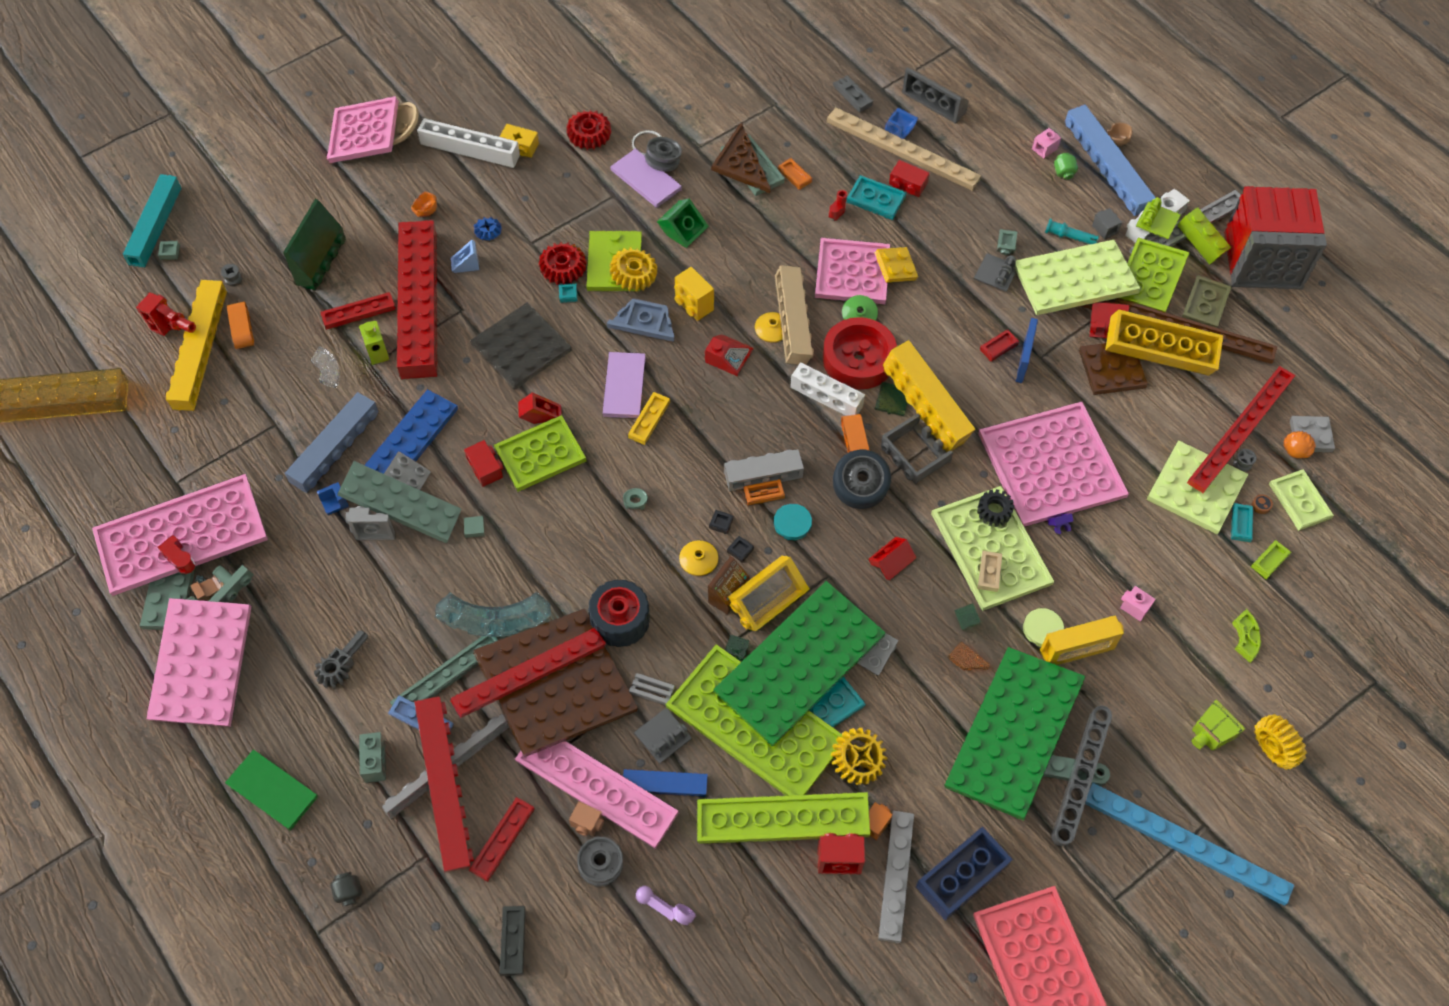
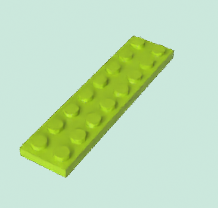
M868 792L697 800L698 844L820 839V836H824L826 833H835L837 836L855 833L859 836L870 837Z

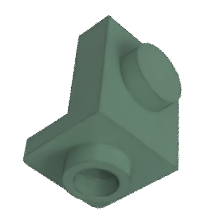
M1000 229L997 251L1000 254L1011 255V253L1015 252L1017 231Z

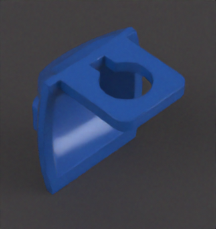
M898 108L887 121L884 130L904 139L914 128L918 117Z

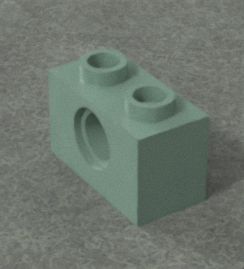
M381 732L360 734V776L365 783L385 781V739Z

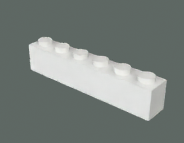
M425 118L417 130L421 145L513 168L520 157L517 141Z

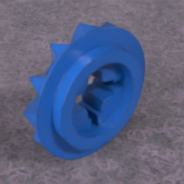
M492 216L490 218L484 217L482 220L478 219L477 224H474V233L482 240L495 239L502 230L501 223H499L498 219H493ZM486 225L490 227L489 231L485 228Z

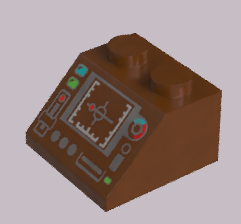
M729 557L708 585V603L727 615L732 610L728 596L750 580V576L733 557Z

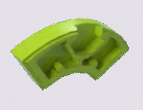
M1246 609L1232 622V625L1237 629L1239 635L1238 645L1235 650L1251 663L1260 650V628L1254 616Z

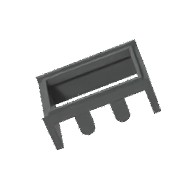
M918 413L882 435L881 441L882 450L892 457L894 464L904 471L906 478L910 481L912 480L915 485L945 464L951 463L953 455L951 450L947 453L942 450L943 442L940 439L934 441L931 437L929 426L923 428L920 425V415ZM912 430L938 458L919 471H916L892 444Z

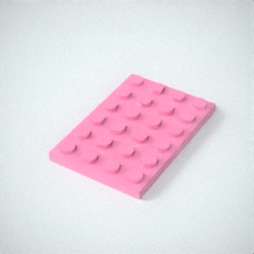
M169 598L148 708V720L231 727L252 606L249 604Z

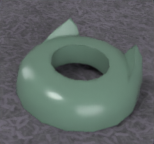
M632 488L624 493L623 502L626 509L640 508L643 510L648 500L645 491L639 488ZM637 497L640 499V502L633 503L630 500Z

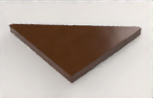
M740 123L711 166V171L770 193L771 186L768 184L767 177L760 166L759 159L752 148L743 123Z

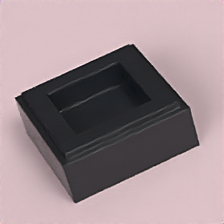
M715 510L709 524V529L727 534L734 515Z
M740 536L727 548V552L740 562H743L754 550V546Z

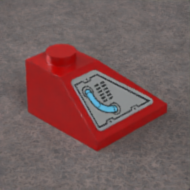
M720 334L714 336L705 349V363L738 376L754 348Z

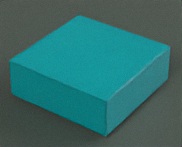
M576 284L559 285L560 303L578 302Z

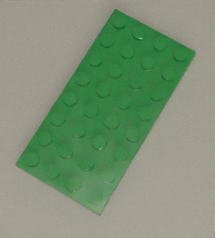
M825 581L726 676L713 691L773 747L885 636L886 632L830 583Z
M1008 647L945 782V788L1024 821L1084 683L1085 676Z

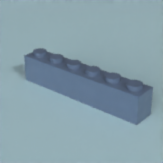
M357 392L285 472L289 483L305 493L314 488L322 475L329 471L330 466L339 460L345 449L350 447L354 439L365 430L369 422L376 418L378 414L376 403Z

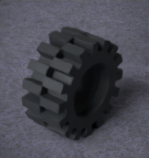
M992 489L989 490V493L986 491L981 496L977 507V514H979V519L984 518V524L988 521V526L992 527L994 523L995 527H999V524L1003 526L1005 522H1009L1014 510L1013 499L1010 500L1011 496L1009 494L1005 496V491L999 493V489H996L994 493ZM992 503L998 504L1003 508V511L1000 513L992 512L988 505Z

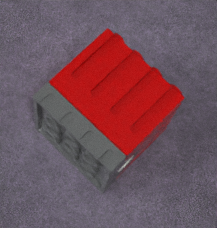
M1245 186L1243 194H1241L1227 224L1228 228L1224 230L1225 240L1231 246L1227 251L1232 287L1302 290L1310 277V273L1313 272L1317 261H1319L1323 254V250L1327 246L1316 189L1255 188L1254 186Z

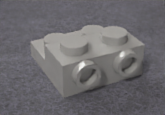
M363 506L349 508V512H346V523L349 524L350 532L353 533L356 540H395V531L389 515L383 513L372 515L370 508Z

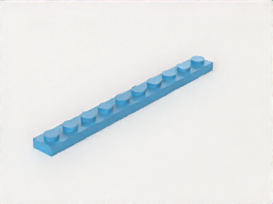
M1095 783L1091 784L1085 802L1086 805L1284 906L1288 903L1294 884Z

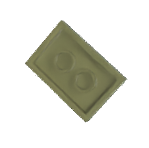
M1197 275L1182 317L1217 328L1231 286Z

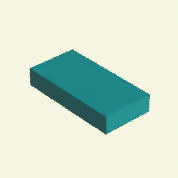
M1237 503L1232 505V540L1250 543L1253 540V506Z

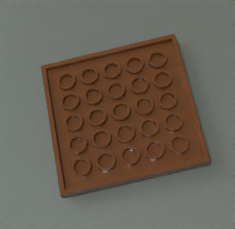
M584 608L474 649L473 654L486 680L593 629V627L591 626L589 615ZM606 647L497 700L524 758L630 715L638 710Z

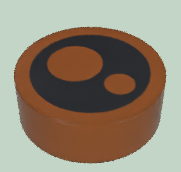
M1263 494L1257 495L1252 501L1253 510L1259 514H1267L1273 506L1271 498Z

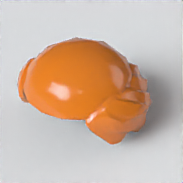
M423 192L415 199L411 209L417 217H428L436 211V195Z
M1296 431L1285 437L1284 448L1292 458L1304 459L1314 453L1316 444L1311 434Z

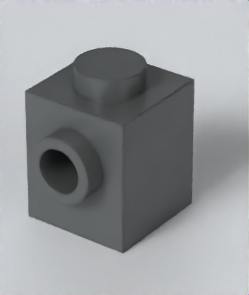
M1108 208L1104 211H1099L1095 215L1092 226L1105 240L1119 232L1122 221L1118 218L1117 214Z

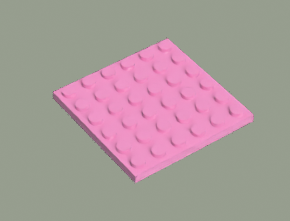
M1083 402L983 428L978 432L1006 495L1009 494L1011 496L1010 500L1013 499L1014 510L1024 527L1065 513H1075L1124 499L1129 495Z

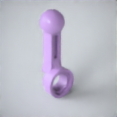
M647 886L640 887L636 892V899L639 903L648 904L671 921L674 918L677 922L688 925L696 916L693 910L683 904H677L675 907L670 906L654 895L651 888Z

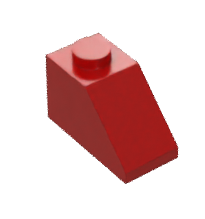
M533 392L518 402L519 418L533 424L545 423L562 415L561 404Z

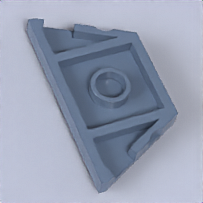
M632 299L627 303L626 307L617 312V316L613 320L607 321V328L674 342V333L666 305Z

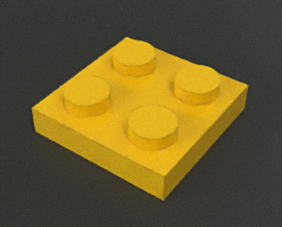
M907 247L876 250L875 255L886 283L915 281L918 278Z

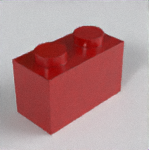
M899 160L890 173L888 185L919 197L928 184L930 172Z
M485 440L464 449L466 459L482 487L503 478L501 471L504 469L499 459H495L494 456L496 454L491 445L488 446Z

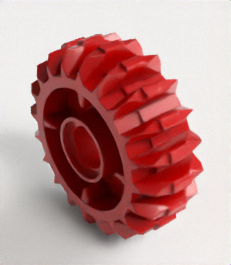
M591 109L589 112L583 110V113L577 112V115H572L566 126L567 137L570 143H573L575 147L579 146L580 149L586 148L588 150L592 148L594 150L595 147L601 148V144L606 145V141H609L611 136L610 121L607 116H604L603 113L599 114L597 110L595 112H592Z
M560 242L559 245L554 243L553 247L548 246L547 250H543L539 258L540 272L544 275L545 280L549 279L550 283L555 282L556 285L559 283L565 285L567 282L572 284V280L578 282V277H582L583 272L586 270L587 263L584 252L581 251L580 247L576 248L575 244L570 246L569 242L566 244Z

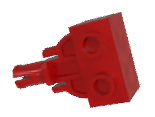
M149 292L136 307L150 330L162 336H165L169 330L180 331L183 329L189 333H193L196 330V324L185 319L182 313L173 311L168 306L167 300L160 294L155 295Z

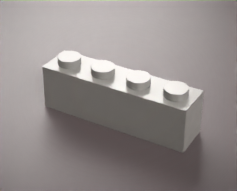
M798 449L785 450L775 454L768 453L765 456L759 457L752 456L747 459L731 460L724 463V474L729 492L741 490L743 486L781 479V482L803 478L804 468Z

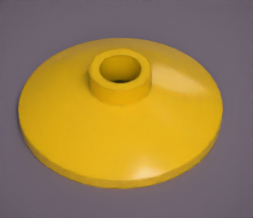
M765 313L756 320L755 332L760 339L770 343L783 340L779 313Z
M692 541L681 550L680 564L687 573L694 576H704L716 568L718 553L715 547L706 541Z

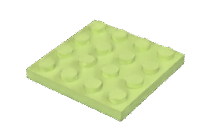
M1178 440L1146 500L1218 534L1248 474L1226 464L1203 494L1187 484V482L1208 454Z

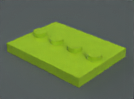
M590 231L587 291H629L626 287L622 289V285H616V281L612 280L610 262L618 251L622 252L623 248L629 250L630 247L633 250L638 248L641 251V231Z
M1137 238L1127 264L1140 287V292L1119 297V299L1166 312L1188 259L1189 252Z
M562 415L494 445V449L517 492L586 462L584 453Z

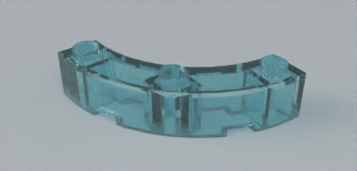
M450 592L436 604L435 617L451 628H459L468 631V634L486 637L517 634L520 630L537 626L551 616V604L538 592H535L523 601L502 607L474 605L461 600Z

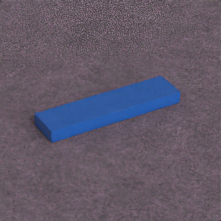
M625 769L623 771L624 778L650 794L706 797L707 774Z

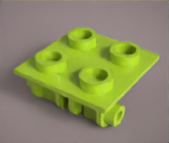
M1157 197L1151 202L1148 201L1136 227L1169 239L1181 214L1161 207L1162 200Z

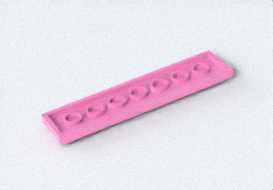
M566 741L525 758L522 751H520L515 758V761L578 801L601 811L602 816L655 849L679 813L675 808Z

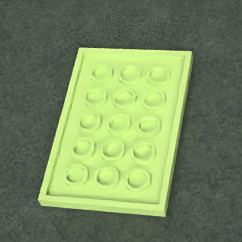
M1115 240L1016 260L1014 267L1036 315L1129 296L1140 292V287Z
M1001 486L993 488L994 493L996 489H999V493L1004 491ZM985 492L934 509L931 513L982 611L1049 587L1054 583L1015 510H1013L1009 522H1005L1003 526L999 524V527H995L993 523L991 527L988 526V521L986 524L983 523L984 518L979 519L977 507L981 496ZM992 503L988 505L992 512L1000 513L1003 511V508L998 504ZM982 551L1002 554L998 592L978 589Z

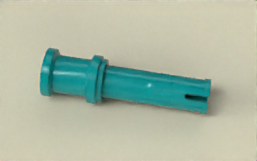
M1051 218L1045 230V233L1056 234L1059 238L1065 236L1090 245L1097 243L1099 238L1098 235L1068 227L1066 223L1061 224L1053 221Z

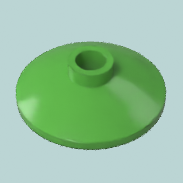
M856 295L849 298L842 309L843 320L863 317L876 321L878 315L875 302L864 295ZM862 308L864 311L859 313L857 309Z

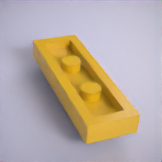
M653 392L628 433V438L645 445L670 404V398Z

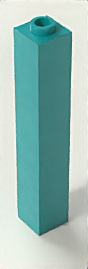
M160 174L123 252L128 265L146 267L182 188L176 176Z

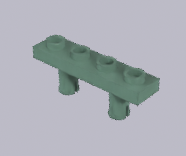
M243 565L233 575L222 566H218L213 571V575L224 585L209 601L223 603L233 601L242 587L247 586L251 582L254 574ZM190 596L187 600L197 599L194 596Z

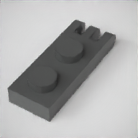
M849 76L833 82V86L859 113L873 105V101Z

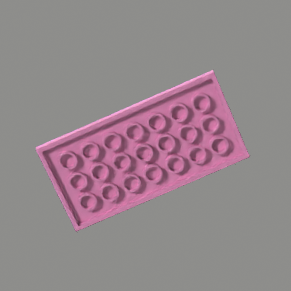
M246 474L92 528L108 589L112 596L179 572L157 548L172 535L182 544L183 548L181 550L190 554L195 562V566L268 540Z

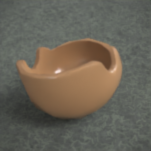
M1122 122L1112 124L1111 129L1106 131L1117 147L1128 144L1133 132L1130 125Z

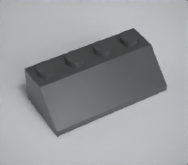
M906 68L902 89L903 94L955 124L967 112L969 100L914 69Z

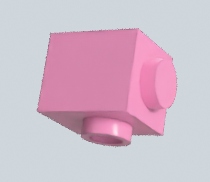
M1048 128L1035 137L1032 149L1042 158H1046L1058 149L1061 137Z
M1135 586L1131 592L1127 590L1122 596L1121 600L1124 602L1120 608L1141 621L1156 599Z

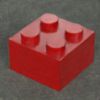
M826 833L824 836H820L818 844V874L862 873L865 863L863 836L855 833H849L846 836Z

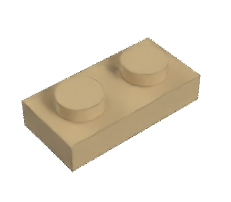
M982 551L978 589L998 592L1002 563L1001 553Z

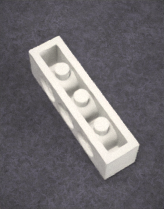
M1175 189L1169 193L1166 192L1161 197V207L1181 215L1186 211L1190 202L1189 199ZM1142 212L1138 218L1132 219L1127 225L1128 229L1125 236L1135 243L1137 238L1146 240L1155 235L1136 227Z
M801 362L791 375L790 388L846 416L859 414L863 408L865 394Z

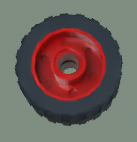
M617 579L600 585L593 592L589 600L588 611L591 626L598 631L604 642L609 646L622 647L635 644L640 638H643L649 628L650 612L646 594L640 586L638 587L635 583L627 580Z

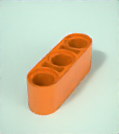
M246 302L227 305L230 330L235 349L255 345Z
M861 414L841 416V426L847 452L859 449L869 450Z

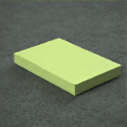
M1304 469L1270 481L1271 489L1298 531L1332 519L1334 516Z

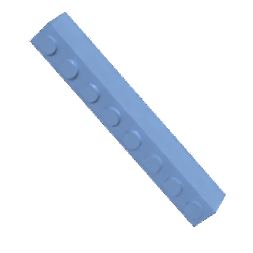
M1086 105L1068 110L1065 119L1066 126L1070 128L1075 138L1083 146V149L1087 151L1092 161L1096 163L1100 172L1104 174L1109 184L1113 186L1128 210L1134 216L1139 215L1145 209L1148 201L1151 202L1155 199V196Z

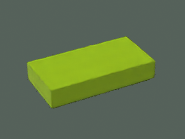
M1275 540L1252 564L1251 568L1267 580L1292 552Z

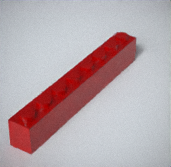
M440 696L414 701L444 873L470 868V862H473L474 859L472 848L467 849L466 841L470 840L468 827L463 828L462 819H466L464 806H459L458 798L462 797L461 787L455 784L454 777L458 776L457 765L452 764L451 756H454L453 743H448L447 735H451L449 722L444 723L443 715L447 714L446 704L441 702Z

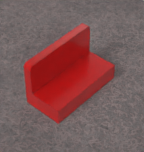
M895 537L868 560L872 566L881 569L887 580H891L914 561L916 556L907 539Z

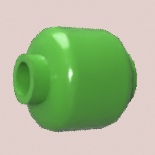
M1070 153L1060 154L1054 161L1056 174L1060 178L1065 180L1071 179L1078 171L1076 158L1074 155H1070Z

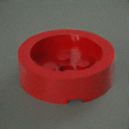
M863 317L845 319L835 324L825 337L823 365L831 378L853 389L864 390L874 388L889 378L884 371L883 364L890 351L896 348L897 344L890 330L880 322ZM856 354H858V355H861V356L864 357V358L861 359V360H858V359H856L854 356H856Z

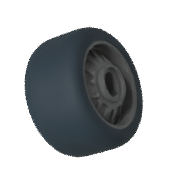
M865 449L854 450L844 455L837 463L833 474V488L837 497L844 504L855 509H868L877 505L884 499L891 485V472L887 462L879 454ZM863 474L867 477V481L862 482L857 476Z

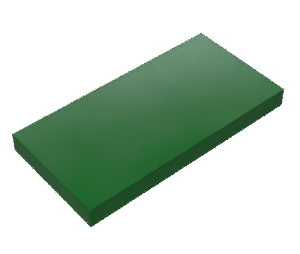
M254 749L225 782L227 786L289 831H291L318 798L316 793Z

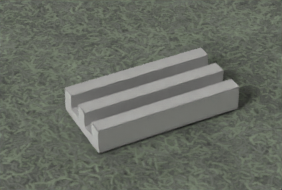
M636 673L629 692L632 695L666 705L672 697L675 685ZM636 687L648 690L653 693H658L667 697L665 699L644 691L637 690Z

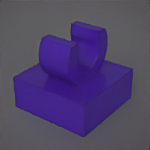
M1065 513L1048 518L1047 521L1048 525L1054 526L1056 534H1061V526L1063 525L1065 531L1069 532L1071 531V526L1068 522L1074 520L1072 513Z

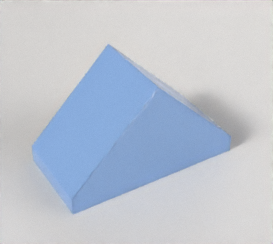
M474 240L469 241L451 257L452 272L479 270L478 254Z

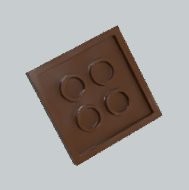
M1106 343L1080 346L1079 353L1093 395L1144 389L1147 387L1148 383L1139 358L1106 351Z

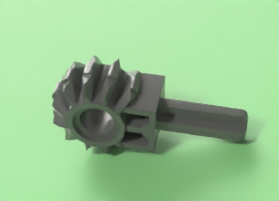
M359 630L342 651L336 647L328 655L327 659L321 657L322 663H316L315 667L317 670L314 671L317 682L323 684L326 689L330 685L335 689L338 683L343 685V679H349L348 672H350L351 667L354 665L352 657L368 639V635L364 631ZM336 669L335 672L330 674L328 673L330 670Z

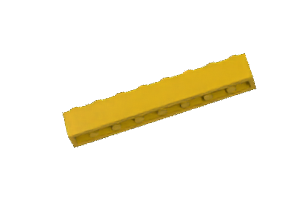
M201 280L199 287L196 289V299L192 303L191 316L188 317L189 321L196 324V330L193 333L184 331V341L179 348V358L175 362V372L170 379L171 386L166 393V401L172 410L194 411L227 294L222 281Z

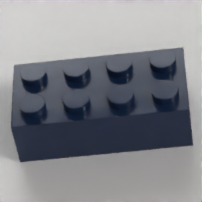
M982 826L918 881L916 888L946 921L1008 868L1013 859Z

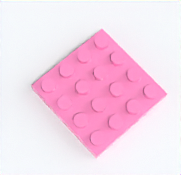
M390 97L335 108L327 160L330 163L392 152L398 99Z
M821 238L815 298L847 301L853 296L864 295L871 298L875 304H885L887 283L885 282L875 252L877 249L890 248V244Z

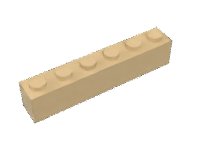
M780 265L775 275L785 360L789 364H800L801 362L807 365L810 358L813 357L814 349L811 348L812 335L809 333L810 321L807 318L808 306L805 304L804 277L801 275L800 267Z

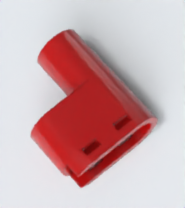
M845 190L837 192V200L829 207L828 218L830 217L834 221L838 220L845 213L847 192Z

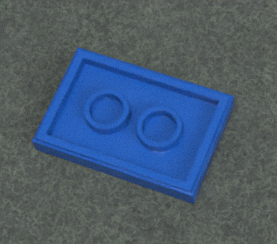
M1031 318L1025 336L1015 381L1018 383L1023 382L1029 364L1038 320L1035 318Z

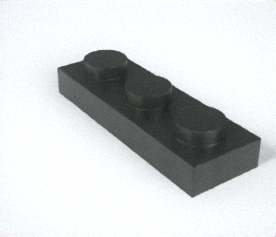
M503 906L500 957L501 976L523 975L525 906Z

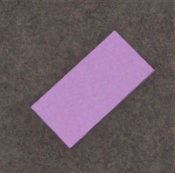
M636 149L611 166L613 173L656 208L681 190V185L664 171L655 170L646 163L645 156Z
M609 352L603 417H639L645 354Z

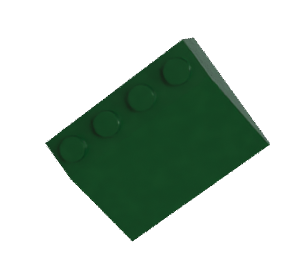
M318 199L313 201L283 252L296 285L311 290H316L318 285L322 283L323 276L330 269L333 259L337 257L338 250L346 240L342 226Z

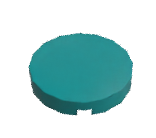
M798 504L784 505L777 510L774 516L776 532L787 540L804 538L812 527L810 512Z

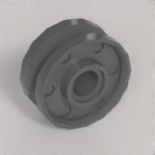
M655 137L648 141L645 160L650 167L659 171H672L678 167L682 153L678 142L667 137Z
M595 837L585 842L577 855V865L581 877L588 884L595 887H605L612 884L620 876L623 869V856L620 847L613 840L606 837ZM598 858L606 860L605 864L601 866L596 865L594 862Z

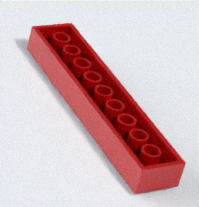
M434 220L398 223L397 369L401 379L437 377V232Z

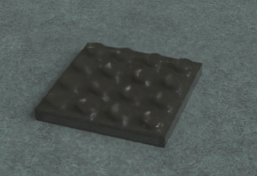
M528 302L470 340L471 345L514 390L572 351V347Z

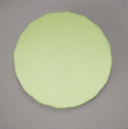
M1038 608L1031 611L1026 616L1023 624L1026 638L1039 647L1042 646L1048 633L1064 629L1060 616L1046 608Z

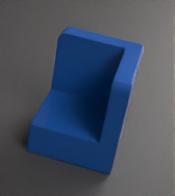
M339 483L317 491L327 515L349 507L346 499L337 496L341 488Z

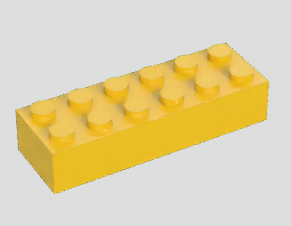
M1118 310L1110 318L1105 350L1209 376L1219 369L1223 335Z
M908 340L891 350L883 364L884 371L888 376H891L897 389L903 392L906 401L914 407L916 414L920 415V419L930 427L931 434L937 440L940 439L943 442L942 449L946 452L953 451L964 444L974 432V426L912 343Z

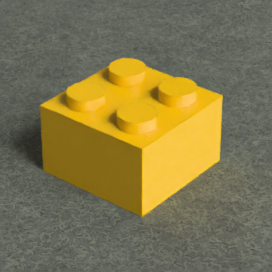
M692 267L674 277L675 301L686 309L689 316H693L699 321L714 310V288Z

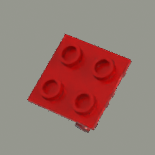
M1092 303L1089 337L1107 338L1111 316L1118 310L1129 312V305Z

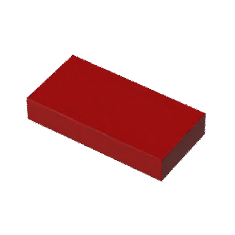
M1007 329L980 346V351L992 362L1019 345V340Z

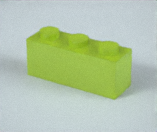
M1198 207L1177 224L1209 265L1231 248Z

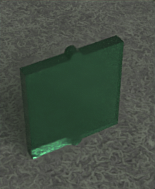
M882 382L874 410L904 417L908 402L903 392L898 390L894 384Z

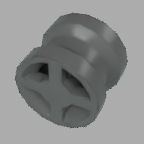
M227 264L222 267L221 275L228 286H236L241 283L242 275L235 264Z
M1250 449L1240 450L1233 461L1234 467L1243 472L1250 471L1256 462V454Z

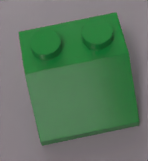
M690 198L678 201L657 221L666 236L685 248L709 227Z

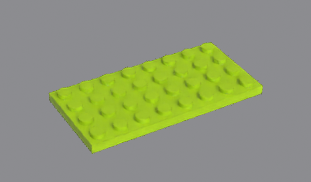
M716 644L666 703V708L785 796L806 795L834 759L831 753L836 750L832 746L835 743L838 744L836 738L842 737V734L809 711L772 747L714 693L713 689L741 663Z

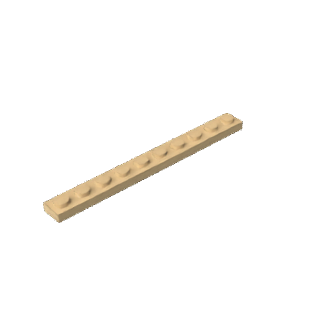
M836 107L827 117V123L973 191L980 181L981 175Z

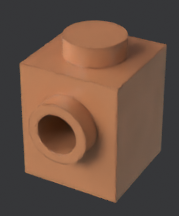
M580 801L569 819L570 826L575 828V831L582 836L590 835L593 837L596 831L599 832L604 824L601 811Z

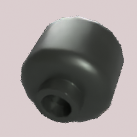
M352 872L334 876L335 880L330 885L334 902L342 903L343 906L355 904L356 898L362 894L359 877L352 875Z

